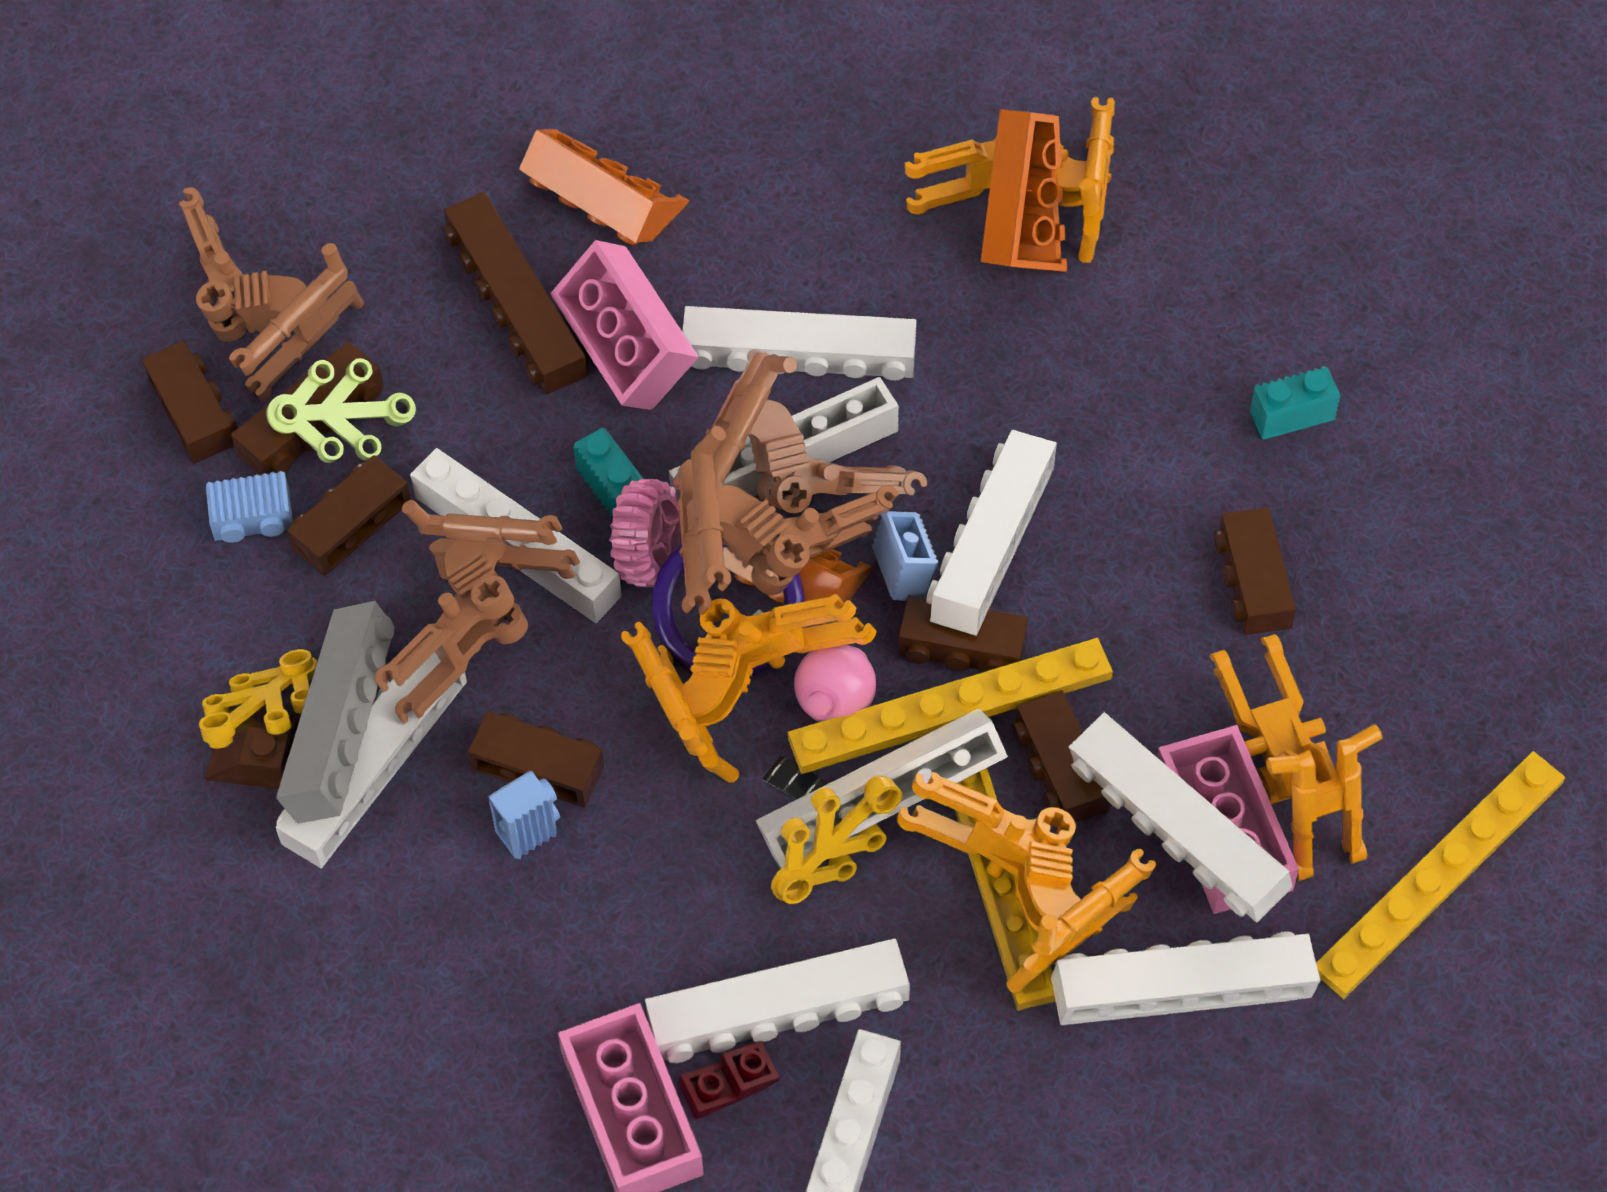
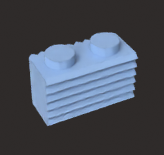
M272 472L269 475L264 473L261 476L256 474L254 477L232 478L230 481L224 479L222 482L215 481L214 483L208 482L206 484L209 523L215 541L223 540L224 542L234 543L241 541L245 536L263 534L269 537L278 536L284 530H287L293 522L290 491L285 472Z
M894 511L881 514L882 519L879 520L881 525L877 526L879 531L875 533L877 537L874 538L875 543L872 545L890 596L893 600L907 601L908 595L927 598L928 590L939 561L936 560L935 550L932 549L933 545L930 544L931 540L928 539L929 535L926 534L927 530L924 529L925 525L922 524L920 514L916 512Z
M530 770L488 796L495 832L515 859H521L522 854L528 855L529 850L535 851L536 845L542 846L543 841L549 842L550 837L556 838L555 821L560 819V814L553 802L557 800V796L545 778L539 781Z

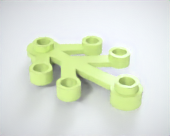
M362 358L355 359L347 366L346 375L321 404L305 405L319 386L326 385L334 377V367L326 360L316 361L309 368L307 378L292 395H279L269 403L266 416L270 426L283 434L295 432L317 451L318 457L326 463H332L342 456L344 451L343 444L335 437L325 438L308 421H323L355 449V453L360 459L367 461L373 455H379L381 443L373 435L364 436L346 419L384 418L392 426H402L409 422L416 412L413 399L404 393H395L385 401L343 403L358 384L364 383L372 375L371 364ZM355 365L364 369V377L355 375L353 371ZM316 367L325 369L327 373L326 379H321L316 375ZM396 402L405 404V414H401L396 410ZM283 407H288L292 410L293 419H286L282 415ZM363 442L372 444L374 448L373 454H368L363 450ZM325 444H331L335 447V456H330L325 452Z

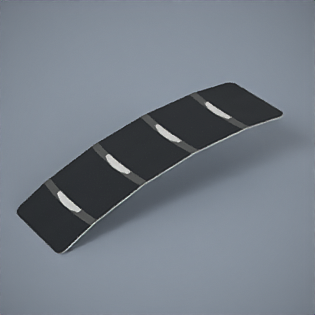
M783 756L777 759L762 778L763 781L782 790L796 800L828 784L811 772L801 774L798 764Z

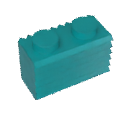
M1322 366L1320 370L1317 368L1314 371L1307 370L1306 374L1300 372L1299 376L1293 374L1291 378L1286 376L1284 380L1278 378L1277 382L1271 380L1269 384L1264 382L1262 386L1256 384L1250 414L1262 440L1336 420L1335 416L1340 393L1328 368Z
M601 428L575 442L573 448L576 471L580 472L581 477H584L585 482L589 484V488H592L593 493L597 494V499L601 500V505H605V510H608L610 516H613L612 510L617 507L616 499L618 495H622L623 487L629 485L631 481H639L643 477L605 428Z

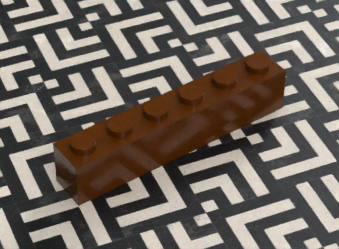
M485 191L445 208L446 225L442 226L444 237L450 247L455 245L460 251L458 258L465 273L473 272L477 280L474 281V284L482 301L489 300L493 306L491 313L498 328L506 327L510 335L507 338L516 357L522 355L527 362L524 364L531 383L533 385L540 384L545 394L548 395L588 377L584 353Z

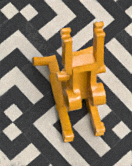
M1094 97L1091 100L1090 137L1087 139L1085 148H1088L1087 161H1078L1068 157V150L1064 149V146L1060 144L1061 166L1057 168V182L1059 186L1063 187V202H1058V205L1064 207L1084 205L1083 236L1078 254V259L1084 263L1091 262L1094 256L1096 242L1099 238L1100 222L1104 214L1107 184L1111 180L1109 164L1110 156L1114 151V138L1110 135L1112 117L1115 113V101L1113 98H1108L1107 104L1104 106L1099 105L1098 97ZM996 138L994 141L984 143L968 140L924 153H915L914 164L909 161L905 162V174L910 178H922L926 174L966 164V177L916 189V200L913 198L906 199L907 210L912 214H923L931 208L979 196L984 189L990 188Z
M837 594L827 598L774 607L772 611L754 616L742 615L729 600L715 599L711 601L710 608L704 614H700V624L707 632L705 638H698L697 643L699 646H696V656L692 660L694 665H691L690 668L693 674L684 684L673 665L674 657L663 645H659L657 651L651 640L649 630L642 623H635V628L638 631L635 637L629 632L623 631L621 638L632 649L646 676L645 682L648 688L652 687L669 722L678 731L687 751L691 755L698 756L702 766L708 771L715 773L728 783H733L738 779L739 771L718 755L713 745V738L706 726L718 723L727 717L741 693L748 692L747 685L751 681L749 677L752 676V668L764 663H768L774 669L781 668L785 663L784 656L793 652L806 653L853 643L865 645L874 639L876 630L870 623H867L863 629V624L858 618L851 619L856 612L855 605L850 600L845 601L843 605V601ZM727 613L729 618L723 619L721 625L716 627L714 622L720 621L722 614ZM832 621H838V622H833V623H828V624H822V623H827V622H832Z
M1276 634L1261 638V642L1267 648L1265 659L1268 662L1283 700L1250 710L1227 652L1221 650L1211 653L1210 658L1216 665L1214 674L1219 679L1239 730L1255 737L1244 741L1250 756L1262 753L1265 766L1256 770L1270 803L1274 804L1284 801L1292 796L1291 831L1293 834V857L1299 868L1296 879L1301 881L1314 876L1312 822L1317 821V817L1342 810V847L1344 852H1349L1351 864L1367 859L1366 847L1362 840L1361 765L1358 762V753L1382 740V734L1378 726L1373 724L1348 739L1338 740L1335 769L1325 741L1315 744L1310 740V738L1326 732L1323 720L1317 718L1302 723L1299 718L1304 701L1284 657L1281 641Z
M936 772L931 774L928 783L924 782L921 774H916L912 783L914 793L920 798L931 799L978 819L974 828L925 809L921 805L916 806L912 816L909 815L906 807H901L897 815V823L906 831H917L968 854L980 853L991 860L987 867V871L991 876L1000 877L1005 870L1017 876L1015 879V885H1017L1015 888V901L1021 903L1026 920L1038 931V937L1033 944L1035 952L1023 962V965L1007 981V988L1015 994L1020 993L1034 978L1050 965L1056 964L1057 960L1067 956L1091 935H1098L1103 930L1101 927L1117 914L1128 912L1138 896L1135 893H1130L1128 897L1123 895L1142 880L1149 878L1156 866V862L1153 860L1148 861L1147 864L1140 863L1144 851L1136 849L1132 852L1124 866L1105 881L1097 882L1092 887L1093 890L1080 899L1074 893L1070 884L1072 880V849L1066 847L1075 833L1076 826L1074 819L1068 812L1060 808L1049 807L1041 811L1036 819L1028 820L1023 816L1015 815L1003 809L997 800L940 777ZM1050 825L1057 828V834L1050 832Z

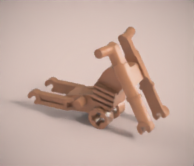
M185 188L183 192L190 201H180L179 205L184 212L200 253L201 265L209 279V282L204 284L197 292L196 302L205 318L208 319V323L216 337L224 342L238 340L245 334L247 329L250 334L255 333V330L261 332L246 348H238L230 354L229 359L235 368L240 366L246 376L252 374L256 367L285 338L288 339L291 336L290 333L292 331L295 332L245 382L250 393L255 391L258 399L264 401L271 396L272 386L297 361L300 362L303 359V355L339 320V315L348 306L355 310L362 308L364 300L358 293L353 281H346L327 300L348 278L347 268L342 262L336 245L333 243H328L322 247V254L328 267L307 287L297 278L268 275L266 271H262V274L255 272L251 276L249 274L243 275L229 254L224 250L218 235V225L212 216L206 215L200 193L195 188ZM217 297V302L214 305V307H212V299ZM231 316L232 325L224 327V320Z
M751 349L747 354L748 363L740 379L735 381L711 427L712 429L714 426H719L726 432V438L713 452L717 487L723 486L740 450H744L746 447L744 443L749 436L750 443L752 444V453H754V463H756V472L763 473L757 484V493L760 500L763 502L767 499L769 506L789 513H799L805 510L811 502L812 495L817 493L835 495L874 493L881 486L890 485L899 494L913 495L915 493L911 486L913 480L919 486H927V479L922 473L913 470L906 471L904 468L896 465H888L886 467L842 466L808 457L807 452H805L806 445L803 442L804 435L799 431L790 412L781 403L767 399L779 372L793 373L797 369V361L793 357L778 356L776 354L769 355L767 352Z
M714 426L692 450L691 459L686 460L679 467L673 479V486L680 490V498L678 499L682 541L680 556L683 558L686 596L682 600L683 611L689 613L697 603L699 613L704 614L711 606L708 589L715 580L718 581V588L721 591H724L730 584L731 574L724 567L722 544L724 546L727 545L729 547L728 551L731 554L734 553L738 561L741 560L743 562L741 565L744 568L749 565L753 567L751 573L752 581L758 590L768 595H776L787 587L793 577L808 563L809 558L857 538L866 537L872 530L870 525L876 521L878 516L886 514L893 507L892 501L899 495V492L890 485H883L874 493L833 508L828 512L818 513L813 508H807L799 517L783 519L780 513L777 514L775 512L776 509L773 506L770 507L768 505L769 501L767 499L761 502L744 490L732 485L717 487L713 452L726 438V432L723 428ZM769 569L770 571H773L780 577H769L766 573V570Z
M414 500L404 503L402 506L403 513L417 525L421 534L450 538L436 540L429 546V550L435 556L440 577L448 579L449 585L456 593V596L454 597L452 593H443L438 599V603L443 610V614L434 624H428L389 664L380 667L375 674V681L383 692H386L389 688L387 683L390 679H393L398 686H402L434 652L441 661L406 697L397 702L395 713L402 723L408 722L407 714L412 710L417 718H422L424 712L466 671L468 661L474 654L480 651L486 641L494 638L498 643L511 644L521 639L528 629L527 619L519 605L514 602V596L506 581L495 572V566L510 567L514 570L556 571L564 579H571L575 576L570 565H579L580 560L573 550L529 548L524 544H520L519 547L507 546L506 542H502L503 540H515L553 545L557 542V539L552 531L559 532L562 530V526L556 516H544L538 521L513 519L509 516L489 517L452 513L446 514V516L430 515ZM506 620V621L511 622V623H509V624L507 625V624H505V623H503V622Z

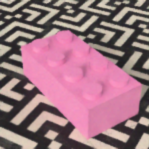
M595 240L550 293L622 406L647 410L655 408L699 358L625 246Z
M1234 725L1159 747L1157 754L1159 760L1290 872L1293 887L1288 892L1293 891L1299 868L1238 726ZM1202 884L1214 914L1231 909L1224 901L1226 895L1214 886L1212 889H1208Z
M640 1003L558 1033L563 1059L615 1192H660L704 1175L702 1155Z

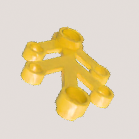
M298 649L282 655L279 659V667L233 676L229 680L231 693L210 695L202 701L205 717L200 720L199 727L203 741L215 749L230 745L236 732L235 728L265 704L267 713L263 719L267 732L272 735L287 732L291 728V722L288 712L283 708L281 692L292 684L294 692L290 695L293 710L296 713H302L310 688L309 681L314 675L317 660L312 657L308 650ZM268 683V684H265V685H261V686L255 687V685ZM241 704L229 714L230 706Z
M881 775L870 778L864 786V798L835 827V812L840 807V799L831 788L824 787L817 790L811 798V805L817 811L813 850L804 859V843L810 837V829L800 818H791L784 823L781 828V835L787 842L785 866L777 872L771 883V890L777 899L788 904H797L809 896L814 885L835 880L839 882L847 881L854 876L857 870V865L849 854L861 851L875 852L883 847L886 842V834L877 824L858 832L856 836H848L873 811L877 814H887L900 804L902 792L891 778ZM830 859L828 866L819 867L824 860Z

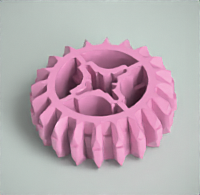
M658 479L631 481L629 485L623 487L622 495H618L616 499L617 507L612 510L614 516L613 523L609 525L612 528V535L609 539L612 542L610 554L611 557L615 558L614 568L619 571L620 579L626 580L627 584H633L636 587H654L658 573L668 556L682 544L678 507L679 497L676 496L674 487H670L668 482H661Z

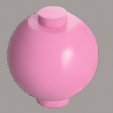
M843 645L811 651L802 659L796 670L794 679L795 695L805 713L818 722L835 717L848 716L861 709L870 707L876 692L875 672L866 654L856 647Z

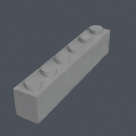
M376 601L333 610L276 799L297 824L341 815L345 798L348 795L353 770L358 760L364 732L367 729L372 704L376 698L378 684L375 681V674L380 667L385 665L390 642L394 636L395 627L392 620L385 615Z

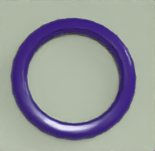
M681 544L668 556L658 573L653 588L652 614L655 629L663 645L678 663L690 670L691 665H694L692 660L696 656L695 649L681 636L674 622L672 612V594L677 579L684 570L683 558L680 556ZM799 573L793 577L792 581L783 590L784 605L800 603L805 600ZM764 663L752 668V676L771 666L768 663Z

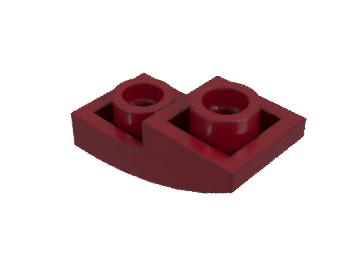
M762 1041L724 1053L718 1063L681 1075L678 1084L697 1120L766 1089L778 1082L780 1076Z

